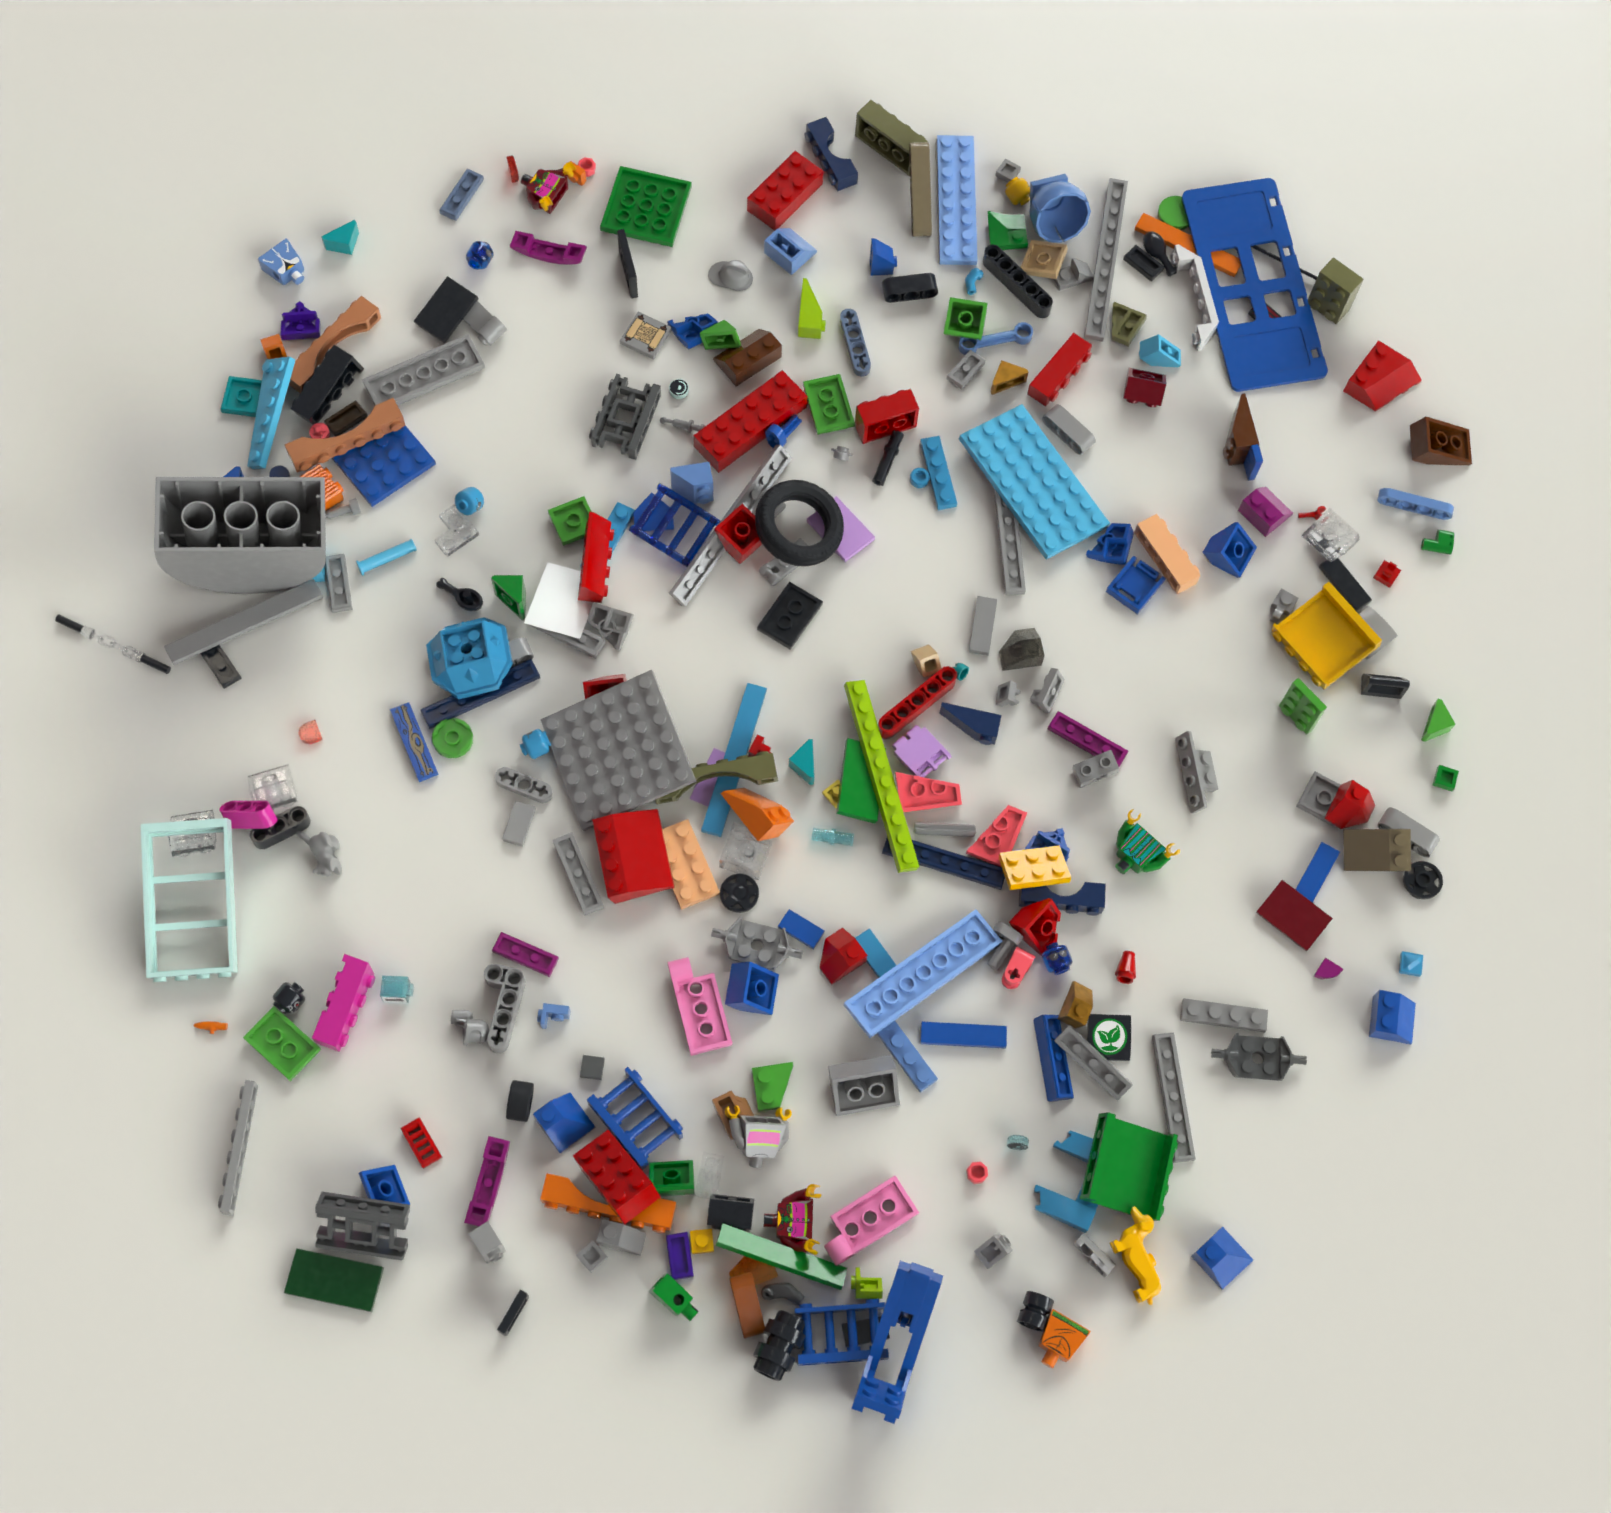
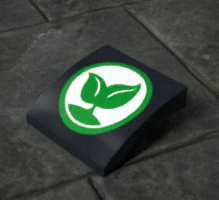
M1090 1014L1087 1021V1041L1108 1061H1130L1131 1015Z

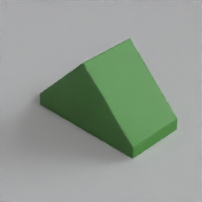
M725 320L700 332L705 350L737 348L741 346L736 328Z
M1438 698L1433 704L1421 741L1425 742L1448 733L1455 726V722L1442 699Z

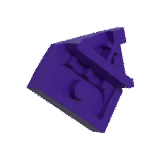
M297 302L294 309L282 314V340L310 339L321 336V325L317 312L304 307L302 302Z

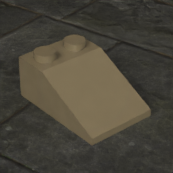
M1343 829L1344 871H1411V829Z

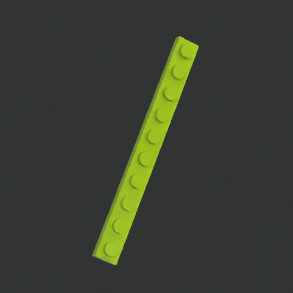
M865 680L846 682L844 689L897 872L915 871L919 868L918 860Z

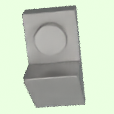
M1072 258L1071 265L1060 269L1057 279H1054L1060 291L1092 281L1094 276L1086 262Z

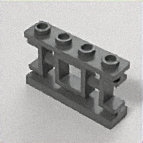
M616 373L615 378L610 380L608 387L610 391L608 396L605 395L603 398L602 411L597 413L596 426L591 428L589 439H591L593 447L599 445L600 448H603L606 440L621 444V454L625 455L627 453L629 458L636 460L660 400L661 386L653 384L651 387L650 384L646 383L643 391L627 387L628 378H621L620 374ZM619 388L620 394L628 396L626 401L616 398ZM635 398L646 401L643 411L642 405L634 403ZM619 408L635 412L631 423L615 419ZM606 421L607 426L615 428L614 433L603 430ZM622 431L634 433L630 444L628 437L621 436Z
M321 1192L315 1206V1213H317V1217L327 1218L328 1224L327 1226L320 1225L316 1234L315 1247L403 1260L408 1248V1238L397 1237V1229H406L410 1205ZM336 1216L346 1218L345 1220H338L336 1219ZM353 1222L372 1225V1233L354 1231ZM380 1223L390 1224V1227L380 1226ZM335 1228L345 1230V1233L336 1232ZM379 1235L389 1236V1239L379 1238Z

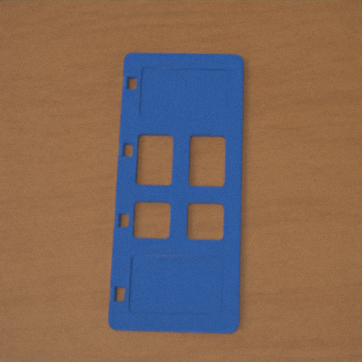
M1271 178L1186 190L1182 195V202L1196 255L1202 259L1219 320L1216 332L1231 388L1234 391L1241 392L1323 379L1328 373V368L1322 353L1311 307L1308 303L1306 289L1293 249V242L1283 206L1280 202L1276 182ZM1275 198L1277 206H1271L1269 199ZM1275 243L1285 277L1260 280L1251 246ZM1284 248L1289 249V256H1285L1283 251ZM1235 249L1245 283L1221 287L1218 283L1211 252ZM1284 291L1289 292L1295 315L1270 318L1264 295ZM1249 298L1255 314V321L1230 324L1223 301ZM1302 298L1304 306L1299 307L1297 299ZM1311 350H1317V358H1313Z

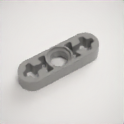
M507 767L498 769L495 774L497 784L504 789L539 803H546L552 798L550 785ZM508 774L511 780L505 779L503 782L500 776ZM523 780L528 781L530 786L526 790H521L518 788L519 782ZM543 789H546L547 795L543 794L542 797L539 795V792L536 791H543Z

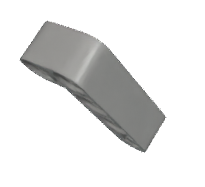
M490 964L484 970L485 980L490 987L501 989L487 1041L494 1053H503L509 1046L525 988V979L519 969L499 964ZM498 972L500 975L497 979H489L491 973ZM513 977L520 978V982L517 984H511L510 980ZM507 997L515 998V1001L510 1005L504 1003ZM502 1017L509 1018V1022L506 1025H500L498 1021ZM499 1031L501 1032L500 1037L502 1042H499L498 1045H495L494 1041H498Z

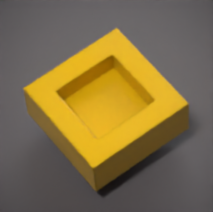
M712 1229L690 1231L692 1254L714 1252Z

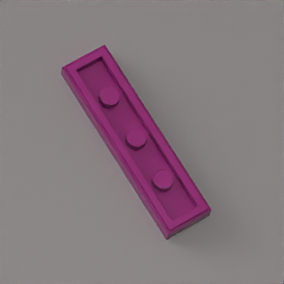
M1057 711L1047 728L1049 731L1093 756L1112 750L1119 767L1129 752Z

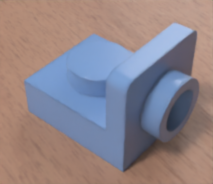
M543 1003V1009L538 1011L537 1022H540L542 1029H546L548 1017H551V1020L554 1021L569 1019L570 1008L564 1005Z

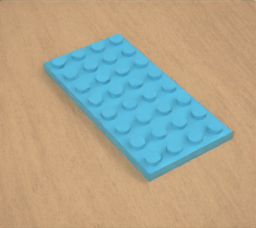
M1023 404L959 436L960 442L1046 560L1109 527L1110 522Z

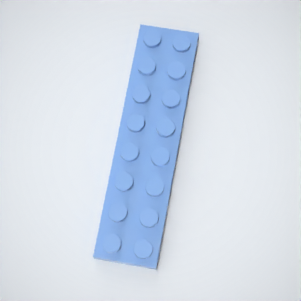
M937 135L939 264L977 265L974 136Z
M975 909L844 1002V1007L866 1035L871 1038L1001 944L1002 940Z

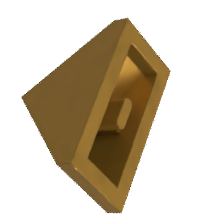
M1001 360L992 382L991 394L994 395L1025 383L1029 373L1028 370Z

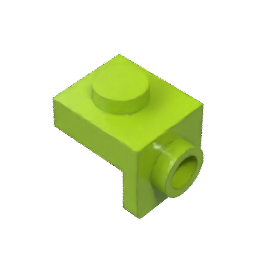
M855 1267V1276H851V1289H855L856 1299H882V1278H863L860 1275V1267Z

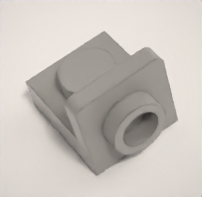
M997 1233L974 1252L985 1267L989 1269L1013 1250L1010 1247L1009 1239L1005 1235Z

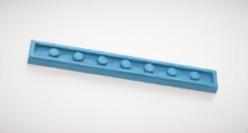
M747 683L724 759L732 761L736 760L739 756L747 755L767 688ZM723 776L717 778L701 832L718 837L722 836L731 806L721 793L726 790L736 789L739 777Z

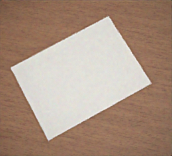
M547 562L524 624L580 639L593 603L578 600L581 571Z

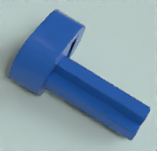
M794 415L782 427L772 424L765 432L768 444L772 448L775 445L783 447L787 443L786 438L797 428L802 420L797 415Z

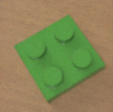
M584 496L548 510L550 519L563 546L585 538L586 523L591 509Z

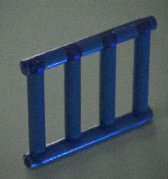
M659 483L657 493L635 526L632 525L629 531L688 567L713 527L717 526L721 520L667 486ZM666 495L673 499L674 502L651 536L644 532L642 528L663 496ZM682 505L691 512L669 546L660 542L659 538ZM697 516H700L708 522L686 556H683L675 550Z

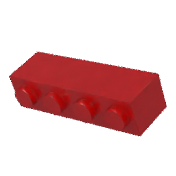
M1073 333L1029 384L1027 394L1045 407L1050 401L1054 402L1059 394L1058 391L1061 388L1065 389L1070 381L1069 378L1072 375L1076 376L1081 368L1080 365L1083 362L1087 363L1090 359L1092 344Z

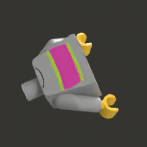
M727 1106L725 1108V1115L731 1118L729 1124L737 1148L742 1150L745 1156L750 1157L749 1166L761 1168L763 1158H774L777 1151L788 1141L789 1122L787 1119L792 1115L791 1110L786 1109L785 1116L782 1114L783 1109L781 1107L776 1110V1117L740 1115L739 1119L737 1118L740 1112L739 1106H734L735 1114L730 1113V1108Z

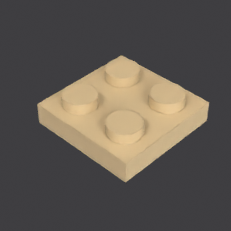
M1031 240L1021 268L1030 276L1057 279L1068 250L1067 245Z

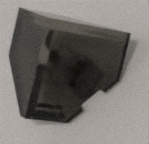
M1035 628L1015 630L999 651L1002 671L1042 666L1045 656L1041 637Z

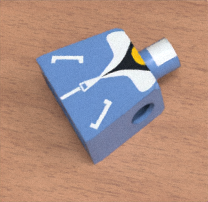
M287 238L258 258L261 269L282 285H286L291 280L296 285L303 282L304 276L301 274L304 271L303 263Z

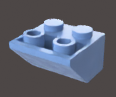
M790 228L776 229L764 240V253L790 275L795 273L817 253L813 246Z

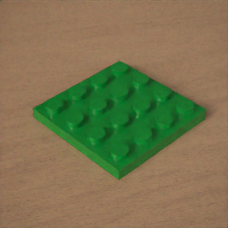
M620 166L600 225V231L617 235L618 230L624 229L626 237L673 247L692 188V182Z

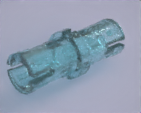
M813 827L812 840L829 842L830 845L836 843L853 846L854 833L839 832L833 828L832 830Z

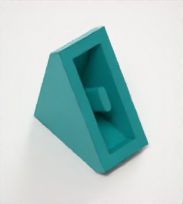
M352 220L321 236L325 249L352 255L359 235L357 223L355 220Z
M808 739L789 758V767L809 785H814L815 778L813 739Z

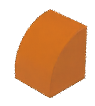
M279 334L260 339L267 359L287 357Z

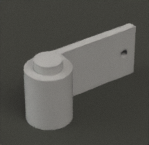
M476 301L464 317V320L479 334L478 339L484 345L487 343L492 345L507 331L502 322L497 317L492 316L478 301Z

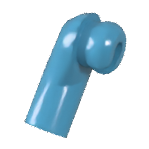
M978 268L972 269L965 278L968 295H973L977 292L975 282L983 278V271Z

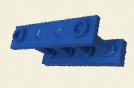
M627 1067L625 1068L627 1079L603 1098L599 1097L597 1099L593 1094L587 1099V1102L631 1158L643 1170L649 1165L648 1155L673 1134L679 1140L683 1138L681 1132L683 1127L676 1119L671 1120L640 1082L643 1079L635 1069L631 1071ZM634 1084L641 1095L616 1115L614 1113L610 1115L606 1110L608 1104ZM648 1101L655 1111L633 1129L624 1132L619 1126L622 1124L621 1121ZM661 1117L668 1128L645 1147L638 1149L633 1143L635 1137Z
M868 1299L866 1304L812 1307L811 1303L799 1304V1308H795L794 1313L795 1315H802V1320L805 1321L803 1334L806 1337L804 1339V1350L797 1357L798 1366L867 1361L879 1326L878 1310L884 1309L885 1302L879 1303V1299ZM869 1310L871 1346H869L870 1350H860L857 1340L855 1311ZM824 1313L827 1349H824L825 1353H816L813 1350L811 1314ZM833 1313H847L849 1347L844 1352H838V1348L835 1347ZM888 1348L883 1349L880 1360H888Z

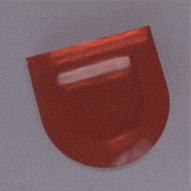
M316 720L307 722L299 728L298 734L302 742L313 744L323 740Z

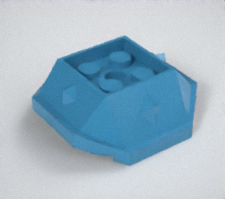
M485 617L446 626L426 644L433 683L451 693L457 699L498 690L502 680L513 664L505 625Z

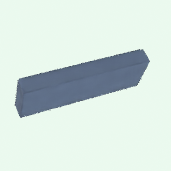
M467 168L440 208V214L457 221L483 182V175Z

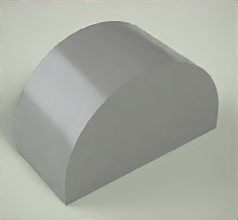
M156 477L154 553L158 565L165 573L180 582L197 588L223 593L253 594L289 589L311 580L321 572L326 562L325 477Z

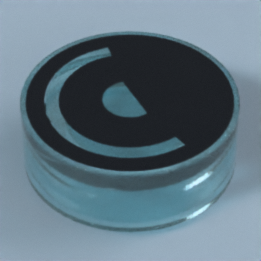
M1011 1135L1007 1138V1147L1013 1150H1026L1029 1148V1139L1021 1135Z

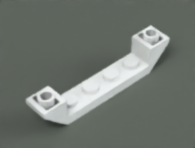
M1178 244L1175 245L1173 253L1170 254V260L1177 271L1189 269L1190 278L1194 280L1193 289L1194 293L1198 295V308L1203 313V324L1196 326L1195 332L1192 333L1193 344H1196L1197 350L1201 351L1215 333L1219 320L1201 257Z

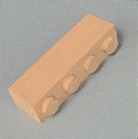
M1155 514L1138 523L1134 534L1176 594L1196 585L1200 578L1199 569L1191 563L1187 552L1181 549L1175 535L1169 532L1166 522Z

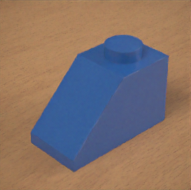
M871 238L869 258L871 276L893 275L894 267H897V256H893V248L876 238Z

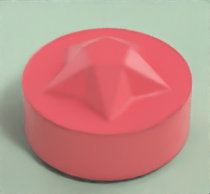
M316 423L309 430L312 439L330 437L329 428L324 423Z

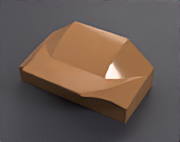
M731 1090L712 1099L714 1108L730 1140H733L729 1124L731 1118L725 1115V1108L729 1106L730 1113L735 1114L734 1106H739L740 1112L737 1115L739 1119L740 1115L754 1116L746 1098L735 1096Z

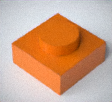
M573 163L576 167V170L572 171L574 175L573 177H567L573 183L583 186L586 182V172L583 168Z

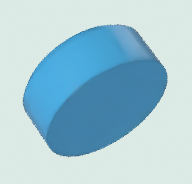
M916 468L911 472L910 483L914 487L924 488L928 485L930 475L926 469Z

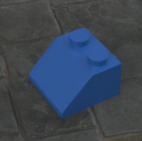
M750 961L732 963L725 1005L739 1011L772 1015L779 974Z
M1379 990L1372 1000L1369 1037L1411 1045L1416 1003L1400 993Z

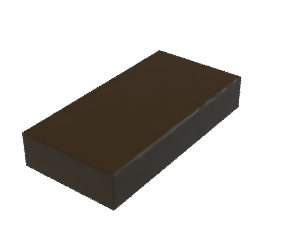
M355 400L324 420V423L336 437L366 419L368 415Z

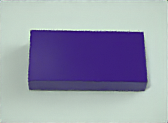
M688 1232L666 1235L671 1277L674 1280L694 1277Z

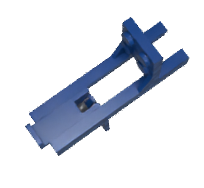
M900 1260L851 1409L862 1412L864 1407L885 1414L884 1420L895 1424L896 1418L899 1419L912 1370L942 1283L943 1275L933 1272L934 1270L913 1262L909 1264ZM896 1323H899L901 1327H910L909 1332L912 1333L896 1384L893 1385L876 1379L874 1376L890 1327H895Z

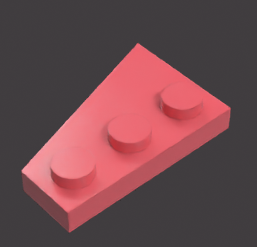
M895 772L897 792L903 812L962 805L959 784Z
M1008 805L992 822L989 828L980 835L978 840L970 846L966 854L1002 867L999 861V854L1012 851L1027 812Z

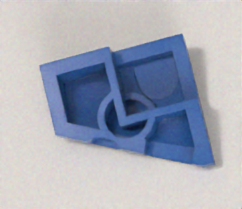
M707 313L696 317H685V322L674 323L673 320H669L667 323L668 326L672 327V332L677 339L689 350L703 343L700 332L717 324L718 321Z
M1112 523L1106 529V533L1097 539L1098 544L1092 551L1088 550L1086 552L1087 558L1105 563L1126 565L1134 535L1131 524Z

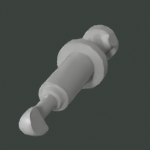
M660 418L662 424L665 422L672 423L675 427L687 429L688 433H691L692 430L700 431L705 427L704 424H701V426L695 425L693 420L687 422L679 419Z

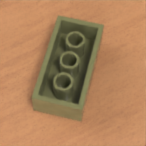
M870 100L857 112L855 136L910 176L909 143L928 142L924 136L917 134L909 125L898 120L894 114H890L873 100Z

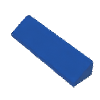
M1040 1015L1033 1020L1046 1096L1049 1102L1074 1098L1066 1052L1054 1041L1062 1033L1060 1020L1057 1019L1059 1015Z

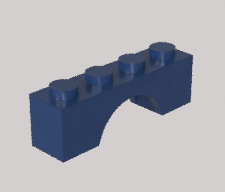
M827 117L806 124L805 139L807 143H811L815 157L819 158L822 170L827 172L830 184L834 185L837 191L856 185L858 172L851 159L836 157L828 149L834 141V129Z
M1085 882L1077 893L1070 896L1057 895L1047 886L1019 889V907H1025L1050 898L1059 910H1064L1066 913L1086 912L1087 915L1096 916L1102 914L1105 908L1106 884Z

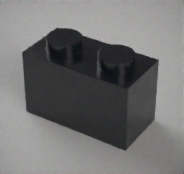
M711 1194L707 1225H711L713 1229L720 1230L723 1223L743 1231L751 1230L755 1199Z

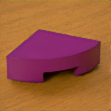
M1325 957L1314 977L1318 979L1334 978L1343 971V968Z

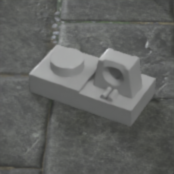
M1050 669L1044 679L1042 690H1034L1030 701L1040 706L1041 710L1045 713H1050L1065 680L1058 669Z

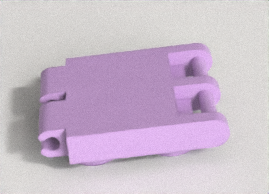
M918 725L906 733V737L909 740L902 736L892 744L895 750L894 755L915 776L925 777L932 770L936 771L938 769L937 766L944 760H949L952 757L925 727L921 729Z

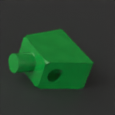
M668 1273L663 1274L648 1291L675 1316L681 1313L691 1321L699 1312L690 1303L693 1297ZM675 1295L681 1299L679 1305H676L673 1301Z

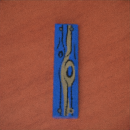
M408 702L390 709L419 782L439 775L410 703Z

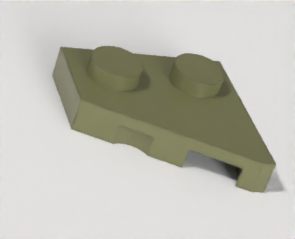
M1114 302L1112 340L1129 347L1146 321L1147 315Z

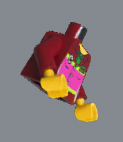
M567 162L563 168L558 170L539 169L533 177L527 174L522 176L521 184L527 186V200L534 210L543 209L549 214L552 213L568 190L567 176L573 177L574 173L572 171L576 170L572 162Z
M810 1184L807 1188L795 1191L783 1198L781 1203H778L777 1214H764L763 1227H777L776 1238L783 1245L797 1252H810L817 1255L818 1251L813 1250L812 1247L820 1243L812 1239L813 1199L810 1198H820L821 1194H814V1190L820 1187V1185Z

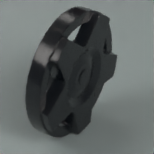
M1426 861L1412 863L1411 869L1414 867V873L1408 874L1409 871H1405L1403 875V883L1406 890L1417 899L1435 897L1443 886V877L1439 869ZM1424 866L1429 867L1432 870L1426 871ZM1437 878H1438V887L1434 884V881H1435Z
M739 873L729 876L724 880L720 888L721 902L732 912L743 913L749 911L756 905L759 898L757 883L746 874ZM733 879H736L735 883L729 882ZM747 880L750 881L753 885H747ZM723 891L728 893L726 900L724 899ZM755 895L754 901L750 903L749 898ZM739 904L742 908H734L732 906Z

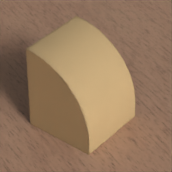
M929 644L911 651L915 665L923 677L932 675L941 669L938 653Z

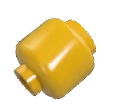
M1015 177L1006 184L1005 194L1013 205L1021 204L1023 206L1030 201V186L1024 178Z

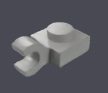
M1281 588L1271 605L1275 611L1270 621L1277 624L1282 614L1289 616L1299 598Z

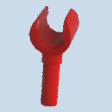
M1320 506L1314 512L1298 513V518L1314 517L1315 520L1322 521L1327 516V514H1321L1326 510V507Z

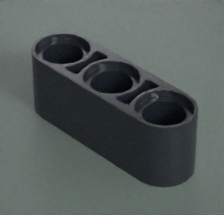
M933 273L890 277L882 281L884 298L889 303L933 298L939 293Z
M295 806L276 815L277 822L269 828L251 829L250 838L254 845L259 849H267L295 835L298 831L307 829L311 820L305 808ZM297 816H304L301 821H295ZM279 825H285L284 829L276 831ZM259 835H266L264 839L257 840V837Z

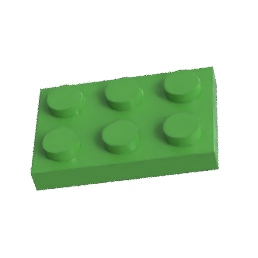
M840 374L803 381V388L808 396L807 401L817 435L855 427V421Z
M1299 678L1291 684L1279 705L1283 714L1290 717L1295 722L1296 727L1306 734L1314 729L1327 708Z
M275 1006L243 1037L289 1081L321 1050L317 1044Z

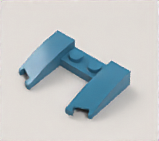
M1070 1130L1068 1132L1070 1137L1062 1143L1058 1140L1054 1143V1148L1088 1163L1093 1142L1092 1138ZM1038 1185L1034 1188V1193H1040V1205L1035 1206V1210L1083 1233L1088 1231L1098 1205L1080 1199L1082 1187L1075 1201Z

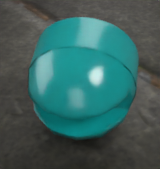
M956 663L955 667H952L957 672L956 678L960 681L969 672V667L963 663Z

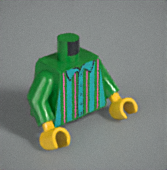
M1132 809L1128 812V820L1124 821L1117 834L1116 847L1118 851L1116 855L1121 860L1115 867L1122 874H1125L1130 868L1137 874L1141 871L1151 872L1159 870L1171 859L1170 856L1178 855L1180 849L1172 853L1171 847L1175 843H1170L1165 848L1138 823L1134 825L1133 823L1141 818V813L1134 819L1131 816L1134 810Z

